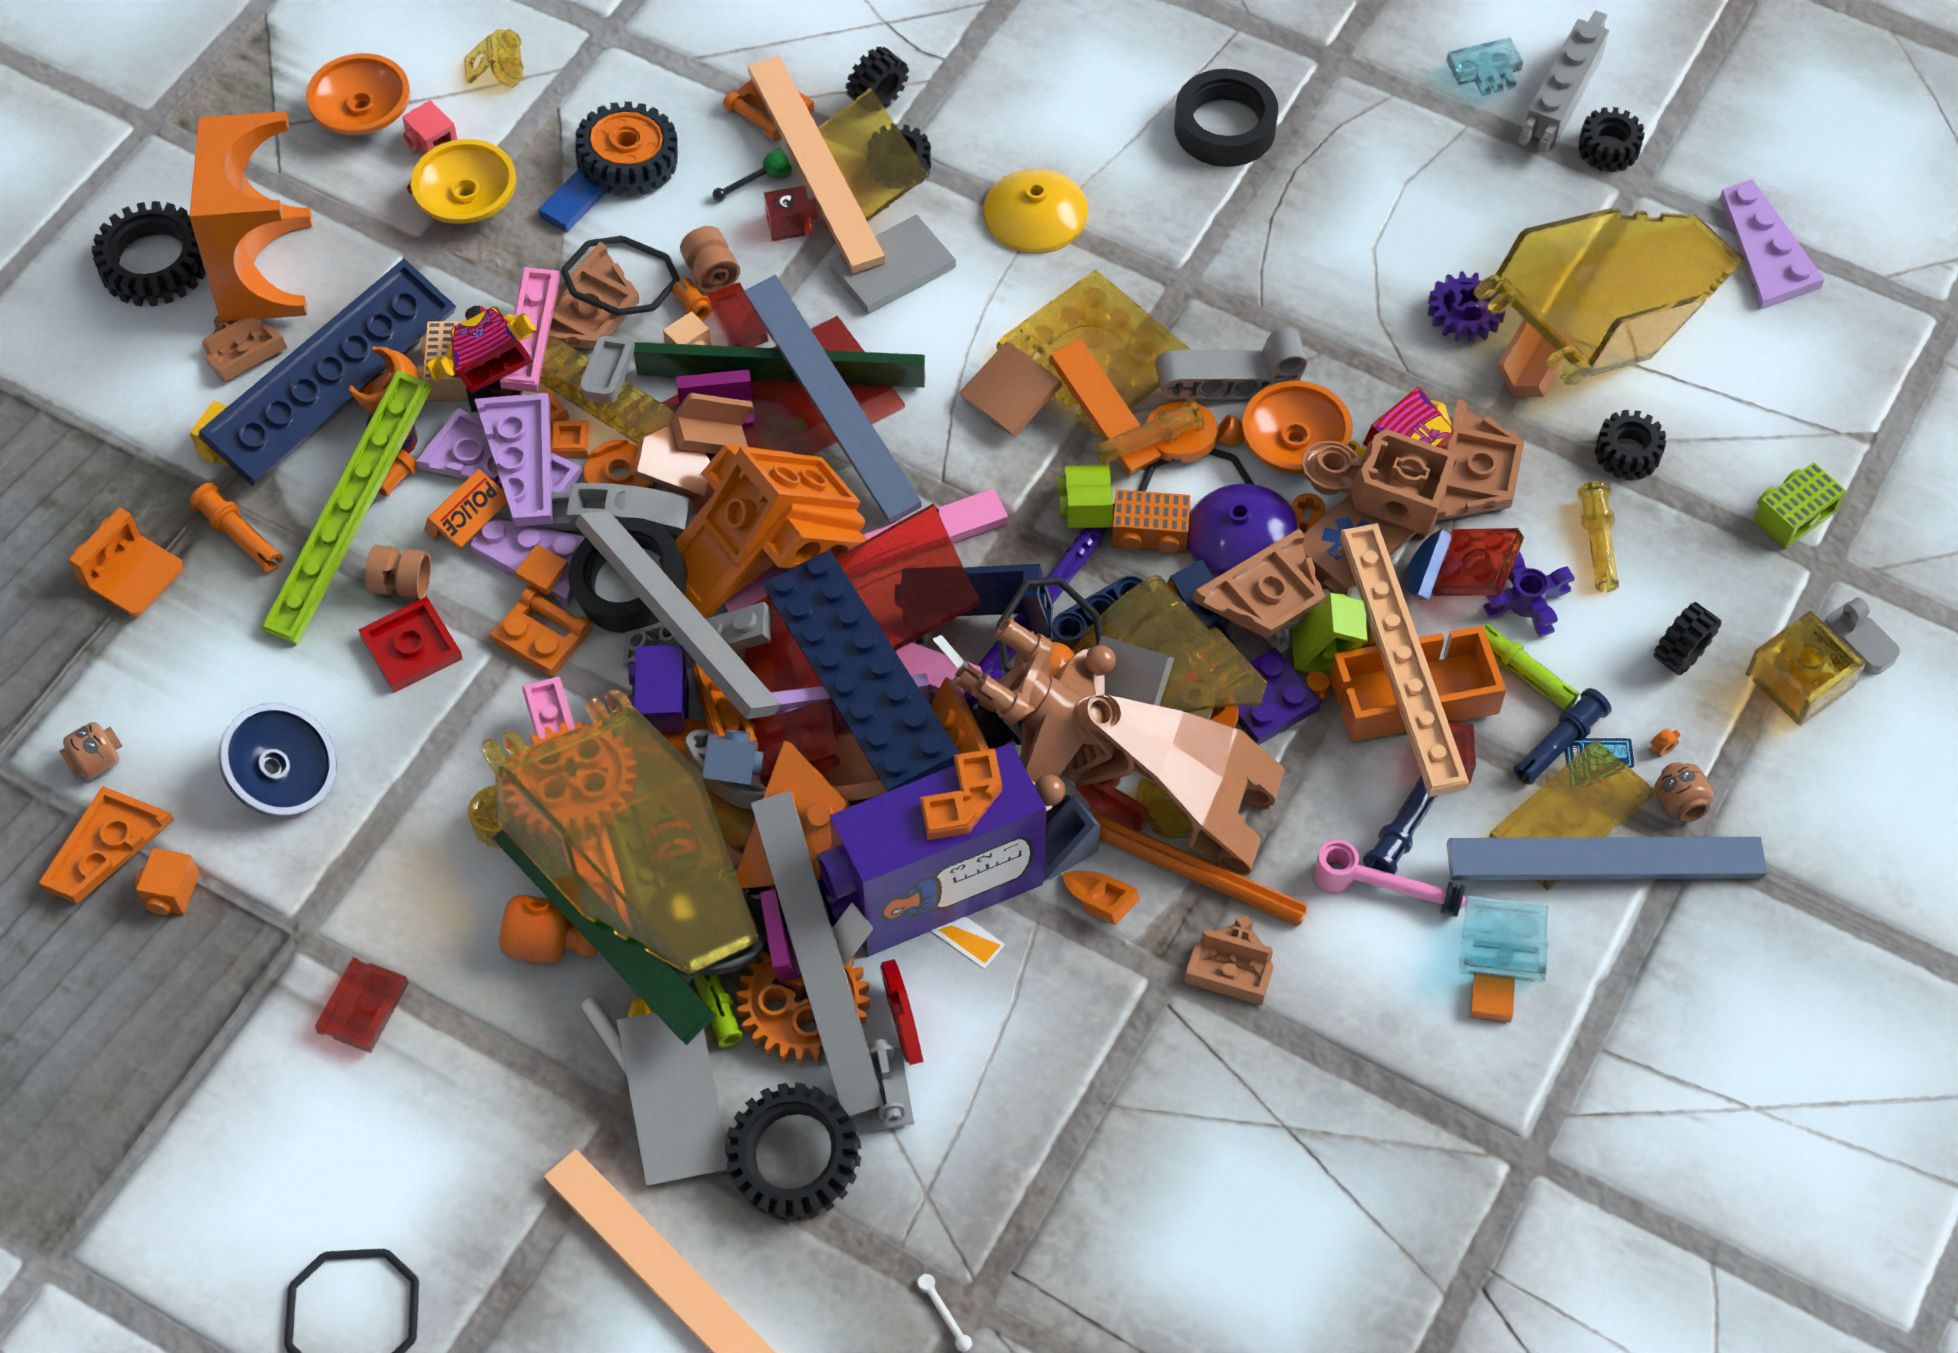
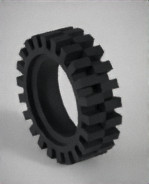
M152 201L151 209L149 210L146 209L144 202L136 203L138 211L132 213L129 206L123 208L124 217L122 219L114 213L109 217L112 226L103 223L99 227L102 235L95 234L93 240L96 246H92L94 263L104 287L108 288L112 296L116 297L119 295L120 300L127 304L132 298L135 306H143L144 299L147 298L151 307L158 306V297H163L165 303L168 304L173 302L171 294L174 292L180 298L187 295L185 285L193 290L198 286L196 277L203 279L206 272L186 209L180 207L176 210L174 204L167 202L163 210L160 201ZM167 234L175 237L183 244L179 258L167 268L157 272L137 274L126 270L119 264L123 250L136 239L147 235Z
M787 1083L778 1084L777 1091L771 1092L769 1088L760 1091L762 1098L757 1101L751 1097L745 1103L749 1107L744 1114L738 1111L734 1119L737 1125L735 1129L729 1127L727 1137L731 1142L730 1145H725V1155L729 1158L730 1162L726 1163L728 1172L733 1176L734 1180L732 1181L736 1188L761 1212L770 1213L774 1218L781 1220L785 1216L791 1221H799L802 1215H807L811 1219L819 1216L818 1210L825 1208L826 1211H829L835 1207L832 1202L838 1196L843 1200L848 1194L845 1188L848 1183L854 1184L857 1175L854 1173L855 1167H860L861 1157L858 1154V1149H861V1142L856 1134L857 1128L854 1122L830 1094L826 1095L822 1089L815 1086L810 1089L805 1083H795V1087L791 1088ZM790 1115H805L820 1121L827 1129L831 1142L830 1158L820 1176L810 1184L794 1189L779 1188L764 1180L758 1170L756 1154L758 1143L766 1129L778 1119Z

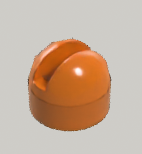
M1231 415L1225 416L1218 426L1216 441L1229 447H1235L1243 443L1242 422Z

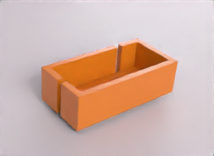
M1483 625L1450 631L1443 655L1444 659H1440L1444 643L1442 633L1418 637L1448 724L1500 713L1506 688ZM1377 645L1334 653L1329 678L1331 679L1338 706H1342L1341 715L1350 742L1406 732Z

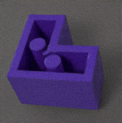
M681 645L636 646V661H630L628 665L629 685H632V695L627 697L628 718L635 719L638 734L685 732V718H689V680L684 648Z

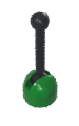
M777 148L769 152L764 158L763 168L725 188L714 189L712 196L714 200L720 202L726 198L727 194L765 174L773 178L784 177L792 172L790 162L783 150Z

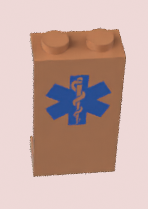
M1348 495L1304 533L1305 539L1302 545L1306 557H1311L1316 569L1315 577L1320 582L1322 590L1328 589L1331 593L1344 594L1351 598L1352 589L1356 586L1340 539L1341 530L1378 523L1389 556H1391L1415 534L1419 535L1422 539L1428 537L1434 531L1439 510L1437 509L1426 536L1356 511L1352 497Z

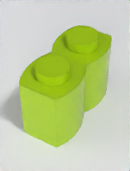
M1109 465L1064 466V476H1057V495L1059 498V518H1066L1067 528L1113 527V495Z

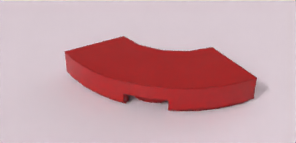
M892 959L881 962L880 970L886 999L892 1013L902 1054L909 1065L924 1062L908 995L896 960Z

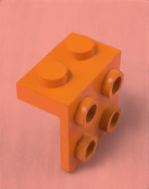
M121 507L110 517L104 519L98 530L85 543L79 545L69 558V562L80 585L133 617L142 615L184 570V564L180 558L141 536L131 513Z

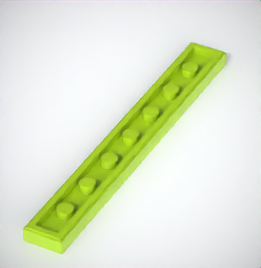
M398 370L394 374L261 626L265 633L298 646L433 388L430 382Z

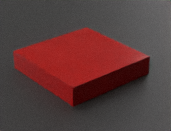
M427 596L358 629L362 641L393 693L463 659L459 647Z

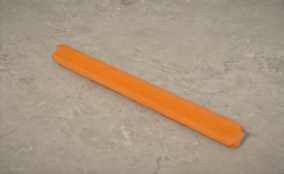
M1092 813L1100 824L1099 840L1294 925H1300L1306 916L1308 909L1306 903L1101 814Z

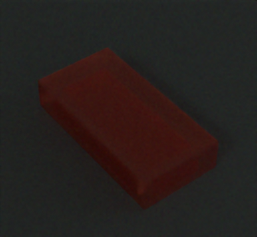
M740 282L707 294L712 304V311L731 346L755 347L768 342V333L745 298L744 289Z

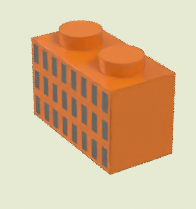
M1116 489L1112 547L1123 548L1128 551L1141 549L1160 551L1167 554L1175 552L1186 553L1191 495Z

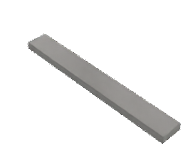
M611 512L579 513L575 523L579 530L744 718L752 719L776 715L781 703Z
M789 790L752 802V809L839 1103L850 1118L879 1109L882 1105H885L792 792Z

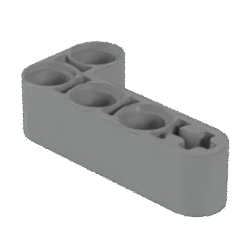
M1289 327L1281 328L1271 333L1262 350H1172L1162 353L1155 360L1161 393L1168 399H1251L1256 393L1269 385L1282 381H1300L1307 367V360L1299 332Z

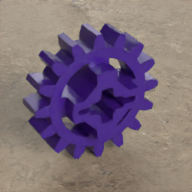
M1460 271L1459 278L1457 279L1447 274L1445 283L1437 281L1434 291H1430L1427 314L1433 317L1432 326L1438 327L1442 325V335L1446 336L1452 332L1455 334V341H1459L1462 336H1467L1469 342L1472 343L1474 342L1475 335H1479L1484 340L1488 339L1489 331L1496 333L1500 323H1503L1506 298L1500 297L1501 287L1491 288L1492 279L1487 278L1482 282L1478 280L1479 273L1476 272L1472 275V278H1467L1464 271Z

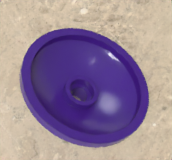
M1255 484L1224 486L1205 495L1189 514L1187 546L1196 562L1202 559L1211 573L1220 576L1298 529L1296 515L1288 501L1269 488Z

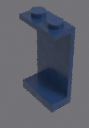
M1040 564L903 570L902 586H897L896 604L898 609H903L905 627L907 630L911 629L916 644H924L927 618L1002 615L1023 582L1044 578ZM1047 586L1030 587L1012 614L1027 613L1034 634L1040 633L1046 638H1051L1053 603Z

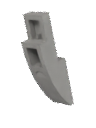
M572 483L570 492H552L553 524L537 525V527L555 531H580L575 525L579 513L610 511L617 520L622 518H643L661 525L670 535L681 534L689 524L692 501L690 498L638 486L608 483Z
M765 602L706 619L740 659H745L746 648L771 642L772 609ZM661 622L625 632L623 665L628 668L630 661H636V646L680 645V643ZM684 649L686 667L690 669L695 661Z

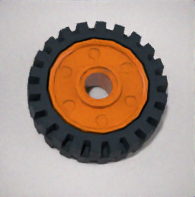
M625 101L624 107H619L618 102L610 103L609 110L604 105L597 108V114L593 111L588 113L587 120L582 119L579 123V128L576 130L575 154L577 167L581 169V174L584 178L589 177V182L594 186L600 182V189L604 193L608 194L610 189H614L615 196H622L623 191H628L629 197L636 196V190L639 189L643 195L650 193V186L655 190L661 188L662 181L667 183L671 179V174L675 173L678 160V139L675 126L672 122H669L668 117L664 113L659 115L658 109L651 107L647 111L646 104L638 103L637 108H633L632 102Z

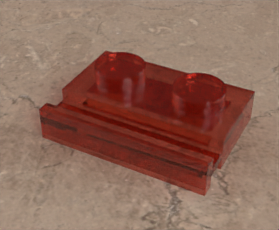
M353 957L315 1025L317 1033L330 1035L337 1041L371 1053L409 984L407 977L371 963L369 965L360 962L358 958Z

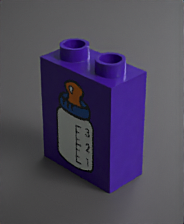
M1012 743L995 749L1002 781V792L969 834L927 840L920 797L960 791L955 765L830 815L832 848L818 853L817 861L828 888L822 891L832 928L848 906L853 903L873 927V930L862 944L869 957L1043 885L1047 808Z

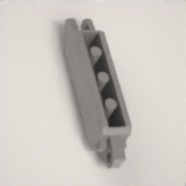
M1595 10L1588 22L1577 19L1528 110L1526 123L1520 134L1518 144L1526 146L1531 137L1534 136L1540 139L1538 151L1545 154L1551 143L1557 144L1603 56L1609 34V29L1604 28L1607 14Z

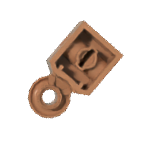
M1384 429L1374 435L1373 440L1368 443L1363 459L1352 448L1343 443L1330 440L1320 441L1309 446L1304 452L1302 468L1306 478L1317 492L1324 495H1335L1338 492H1344L1351 495L1356 511L1427 536L1457 454L1389 429Z

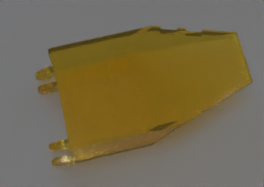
M1609 208L1525 228L1516 238L1497 273L1480 282L1477 288H1475L1474 295L1479 300L1490 298L1497 292L1498 295L1492 299L1488 309L1493 314L1504 312L1509 306H1512L1557 350L1547 359L1546 365L1551 370L1560 369L1569 362L1571 365L1564 370L1560 379L1566 385H1576L1585 378L1651 359L1742 264L1744 258L1697 215L1662 212L1659 218L1648 217L1649 215L1646 211L1636 210L1633 216L1622 215L1620 209Z
M617 688L606 692L607 704L611 711L614 712L611 715L608 714L605 705L596 697L587 699L585 708L594 722L529 749H526L523 739L514 730L505 732L503 734L504 746L511 753V756L507 758L501 746L493 741V739L483 741V755L495 773L496 820L498 825L583 917L594 923L600 919L614 927V934L625 940L629 937L638 940L646 945L648 953L688 975L758 942L755 926L700 771L633 707L625 693L620 692Z

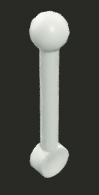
M930 1274L921 1275L918 1279L919 1290L923 1293H928L956 1338V1348L961 1352L968 1351L972 1346V1340L968 1335H964L936 1292L934 1277Z

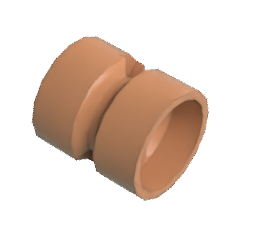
M702 226L694 229L682 239L679 246L680 253L686 265L692 270L691 274L702 292L708 294L718 293L728 289L738 280L740 267L729 250L722 232L718 228Z
M373 545L368 555L365 571L367 591L373 594L388 596L397 591L400 597L418 600L425 597L431 577L430 553L415 549H405L400 553L397 547Z

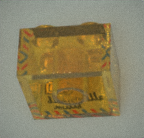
M1810 610L1757 648L1745 674L1797 725L1802 726L1854 688L1866 662Z

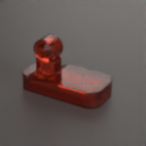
M1121 777L1088 785L1075 782L1077 784L1074 787L1089 802L1091 807L1088 810L1093 813L1101 814L1140 832L1147 825L1149 818L1148 809L1142 803L1115 788L1120 784Z

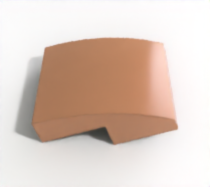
M1006 341L958 394L966 403L985 414L994 425L1015 438L1063 383L1029 355Z

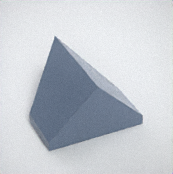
M1065 795L1059 804L1046 812L1044 876L1047 879L1056 877L1098 852L1100 824L1077 795H1072V797Z

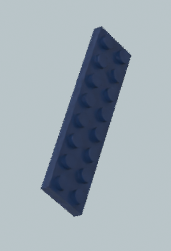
M403 258L199 431L198 437L254 487L354 400L348 391L351 385L360 392L365 386L385 372V360L371 350L373 346L387 347L406 355L420 343L421 336L427 335L428 322L445 321L454 313L456 305Z
M830 549L762 583L765 593L886 792L954 766V755L960 754L958 748Z

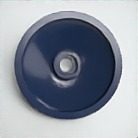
M264 703L246 709L228 725L219 745V767L227 787L241 803L264 815L291 817L309 811L327 795L336 776V753L328 733L314 717L291 705ZM264 764L272 765L275 773L267 772Z

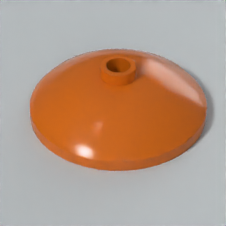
M356 53L336 58L322 66L308 84L306 100L312 117L324 128L339 134L364 135L389 126L403 114L410 100V85L404 70L394 61L381 55Z
M1282 381L1263 388L1251 398L1244 410L1242 419L1243 438L1251 453L1265 465L1291 474H1305L1302 468V459L1304 452L1309 446L1320 441L1330 440L1343 443L1349 447L1353 433L1352 418L1344 402L1327 388L1307 381Z

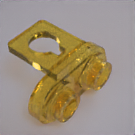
M497 29L491 35L489 34L465 56V81L471 84L491 67L495 78L504 86L512 88L520 83L523 78L522 70L524 67L521 62V38L512 29ZM484 54L479 65L473 70L475 59L478 55Z

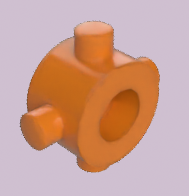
M1312 671L1308 673L1307 686L1320 701L1325 700L1328 688L1332 685L1331 679L1323 672Z
M1668 728L1662 730L1651 740L1650 752L1653 755L1657 752L1661 756L1666 755L1678 745L1679 740L1677 738L1680 737V733L1677 730L1671 732Z

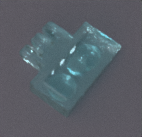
M1511 37L1450 51L1446 60L1458 85L1475 82L1482 96L1491 94V87L1495 93L1503 91L1504 85L1507 90L1516 88V80L1512 72L1521 71L1523 59Z

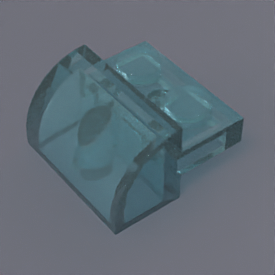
M1467 896L1464 909L1463 934L1460 942V973L1544 983L1546 980L1548 940H1546L1549 906Z

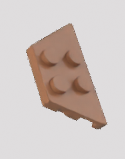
M602 242L597 244L570 275L576 291L616 308L635 307L640 302L637 290L630 281L625 279L623 270L618 263L615 264L608 254L607 247ZM564 281L557 291L547 346L594 349L598 338L605 335L610 336L628 315H614L572 297Z
M1457 399L1452 422L1454 433L1447 446L1448 451L1457 454L1455 459L1457 463L1452 468L1438 506L1439 511L1436 521L1510 508L1514 498L1525 441L1513 432L1502 429L1499 423L1488 416L1481 419L1467 409L1468 403Z
M1297 529L1196 589L1191 599L1195 603L1267 639L1311 612L1325 596L1320 582L1315 577L1316 569L1311 557H1306L1302 545L1305 539L1304 534L1300 529Z

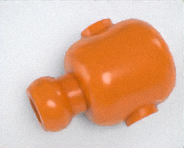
M517 895L507 902L501 921L499 947L508 958L522 960L531 965L537 963L552 965L564 958L566 950L576 951L580 956L586 958L597 955V950L549 899Z

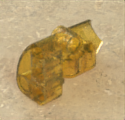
M1154 575L1136 585L1100 616L1103 636L1174 658L1160 703L1161 707L1190 713L1227 706H1261L1267 687L1266 680L1219 629L1215 627L1208 629L1161 576ZM1094 624L1073 650L1075 654L1097 645Z

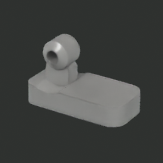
M606 335L598 338L580 382L582 394L586 400L611 403L617 399L623 383L628 378L629 365L634 357V348L631 340Z
M1857 597L1828 614L1824 622L1828 630L1826 632L1837 641L1836 634L1840 642L1839 644L1842 646L1841 640H1843L1845 649L1850 653L1847 648L1848 645L1852 653L1851 657L1863 668L1858 657L1859 655L1863 662L1864 670L1867 673L1878 675L1895 664L1900 654V648L1867 616L1870 613L1868 604L1862 598Z

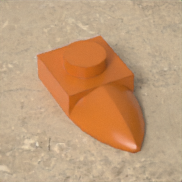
M1084 870L1064 872L1062 874L1066 888L1075 898L1082 902L1084 911L1113 925H1116L1140 900L1137 888L1108 875Z

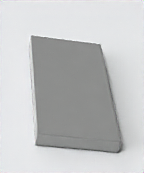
M655 1012L617 1019L646 1186L649 1187L728 1171L726 1163H729V1160L725 1155L726 1144L704 1029L688 1045H685Z

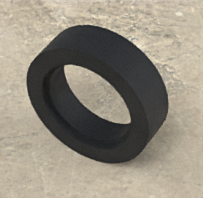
M1237 69L1205 71L1188 80L1178 93L1174 119L1176 139L1189 155L1203 163L1221 167L1248 164L1264 155L1274 142L1279 111L1278 101L1272 89L1263 80L1248 72ZM1232 100L1251 108L1259 121L1253 129L1246 133L1225 136L1203 129L1196 122L1193 114L1201 105L1207 102Z
M618 519L619 523L643 549L653 551L661 557V570L684 595L688 578L687 566L669 532L661 525L647 519ZM585 537L572 556L568 579L570 589L586 616L600 628L617 633H625L659 623L658 618L639 597L627 602H611L602 599L596 594V578L599 570L607 560Z

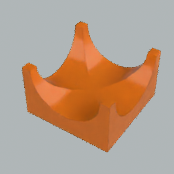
M286 111L199 117L189 217L220 322L238 321L250 317L254 319L307 316L305 295H293L276 288L261 275L254 263L262 249L277 237L297 229L312 227L313 217L310 207L287 206L281 204L280 200L268 199L260 194L244 175V170L250 157L264 141L276 134L288 132L289 121Z

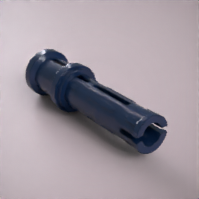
M1586 688L1581 693V699L1571 709H1565L1560 714L1559 724L1513 767L1515 775L1521 779L1527 774L1528 776L1523 782L1532 785L1535 779L1576 739H1585L1591 733L1590 727L1599 718H1606L1612 712V707L1606 697L1596 689Z
M1422 775L1392 823L1382 827L1379 831V840L1373 850L1367 851L1364 855L1363 863L1366 867L1395 875L1400 858L1411 850L1413 846L1412 836L1429 811L1435 798H1437V796H1428Z

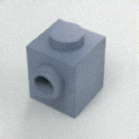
M726 730L725 736L709 734L702 778L751 785L752 775L760 776L764 752L756 751L757 741L749 740L750 733Z

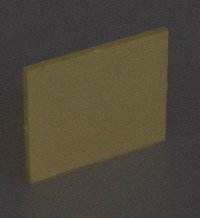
M871 88L818 127L867 222L929 176Z

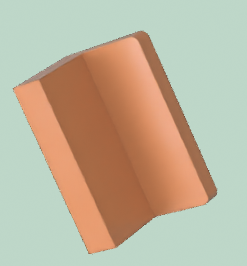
M1525 317L1497 364L1512 396L1544 397L1573 346L1568 336H1543L1534 318Z
M697 393L688 394L670 419L678 449L717 454L724 444L748 447L742 425L754 410L752 402Z

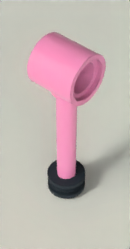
M1330 840L1319 851L1313 877L1318 887L1328 893L1344 892L1350 887L1353 880L1442 904L1441 913L1445 914L1446 910H1448L1450 914L1452 911L1455 917H1457L1460 908L1464 907L1466 898L1464 896L1465 886L1463 885L1459 889L1457 885L1453 887V882H1449L1447 889L1359 865L1357 850L1352 844L1344 840ZM1335 863L1342 866L1343 869L1336 870L1328 864Z

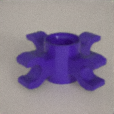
M1518 549L1503 553L1506 562L1501 563L1500 568L1513 587L1506 590H1493L1486 594L1489 603L1484 604L1483 608L1489 619H1494L1512 610L1519 616L1531 617L1534 628L1540 637L1554 633L1555 629L1552 624L1558 622L1555 611L1547 605L1545 598L1553 595L1562 596L1571 591L1568 583L1574 581L1575 578L1569 567H1561L1546 576L1538 569L1526 568L1522 554Z

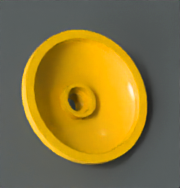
M477 139L453 140L436 146L421 157L414 167L411 176V190L419 208L436 220L452 224L473 223L493 216L510 201L517 183L515 167L510 157L496 145Z
M1024 169L1004 176L991 187L984 202V219L990 233L1003 245L1025 253L1037 254L1059 250L1072 243L1082 233L1087 222L1088 206L1085 195L1080 187L1068 177L1046 169Z

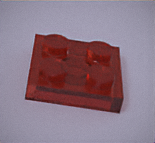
M1452 529L1451 541L1432 594L1434 596H1501L1524 540L1520 529Z
M830 699L756 721L758 751L764 752L760 778L765 787L769 784L784 741L792 743L818 771L841 764L836 712Z

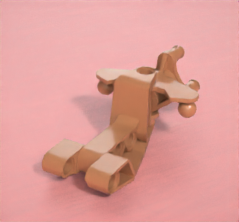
M1010 617L1005 618L996 630L995 638L1021 654L1022 658L1001 679H993L987 673L982 674L967 662L958 668L955 673L957 677H954L952 680L954 685L959 686L979 699V704L991 713L998 711L999 717L1009 724L1013 725L1018 721L1022 722L1021 762L1043 800L1047 811L1059 804L1067 793L1061 773L1071 782L1084 786L1128 776L1133 771H1136L1164 789L1191 820L1194 829L1188 846L1212 863L1241 876L1251 873L1261 844V838L1245 824L1246 819L1238 811L1242 801L1253 808L1271 809V806L1276 801L1285 775V769L1241 729L1184 711L1106 695L1105 675L1109 674L1115 667L1116 657L1111 648L1105 645H1096L1091 649H1084L1076 653L1052 676L1050 675L1052 641L1040 633L1033 634Z

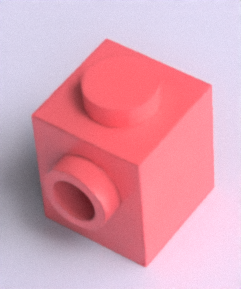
M431 100L402 116L405 132L403 133L404 140L413 151L418 150L423 156L438 145L458 140L455 124Z

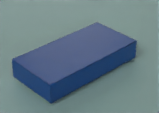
M578 169L538 209L539 217L567 233L605 194L600 189V182L594 186L589 182V177L584 178L581 174V169Z

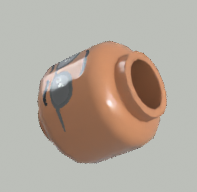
M90 722L64 737V749L59 752L75 777L81 775L83 778L91 780L118 764L119 756L116 750L123 746L111 726L103 730L98 723Z
M1674 762L1667 765L1661 771V775L1654 785L1655 794L1665 813L1671 819L1681 820L1682 822H1693L1702 818L1708 813L1714 798L1713 790L1703 771L1695 764Z

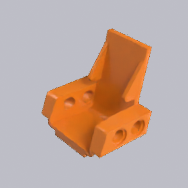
M726 444L723 445L701 472V475L715 490L714 494L675 540L687 566L688 578L684 594L704 618L712 617L724 602L775 564L777 567L794 568L830 549L842 569L845 570L870 544L861 533L865 525V519L857 511L861 502L822 457Z

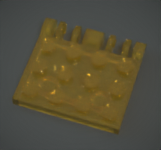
M1096 269L1005 334L996 346L998 350L1008 341L1031 358L1038 352L1041 356L1035 361L1063 383L1051 398L1055 401L1061 399L1059 403L1066 410H1070L1078 402L1048 359L1053 352L1080 338L1129 409L1160 387L1155 368V360L1159 355L1172 350H1191ZM1080 407L1075 416L1077 420L1082 424L1085 423V427L1096 437L1100 436Z

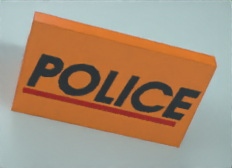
M478 469L428 516L424 531L434 540L443 534L461 550L484 525L491 521L508 504L504 491Z

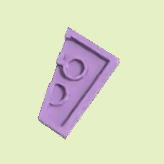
M493 518L473 537L470 546L472 554L508 574H515V571L536 544L567 560L570 565L575 550L585 537L531 525L515 527L514 522ZM569 568L550 592V594L556 596L558 602L567 607L573 594L568 579Z

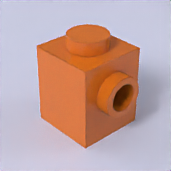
M152 848L145 868H141L136 876L135 889L145 908L150 912L162 916L169 913L184 915L200 873L191 855Z

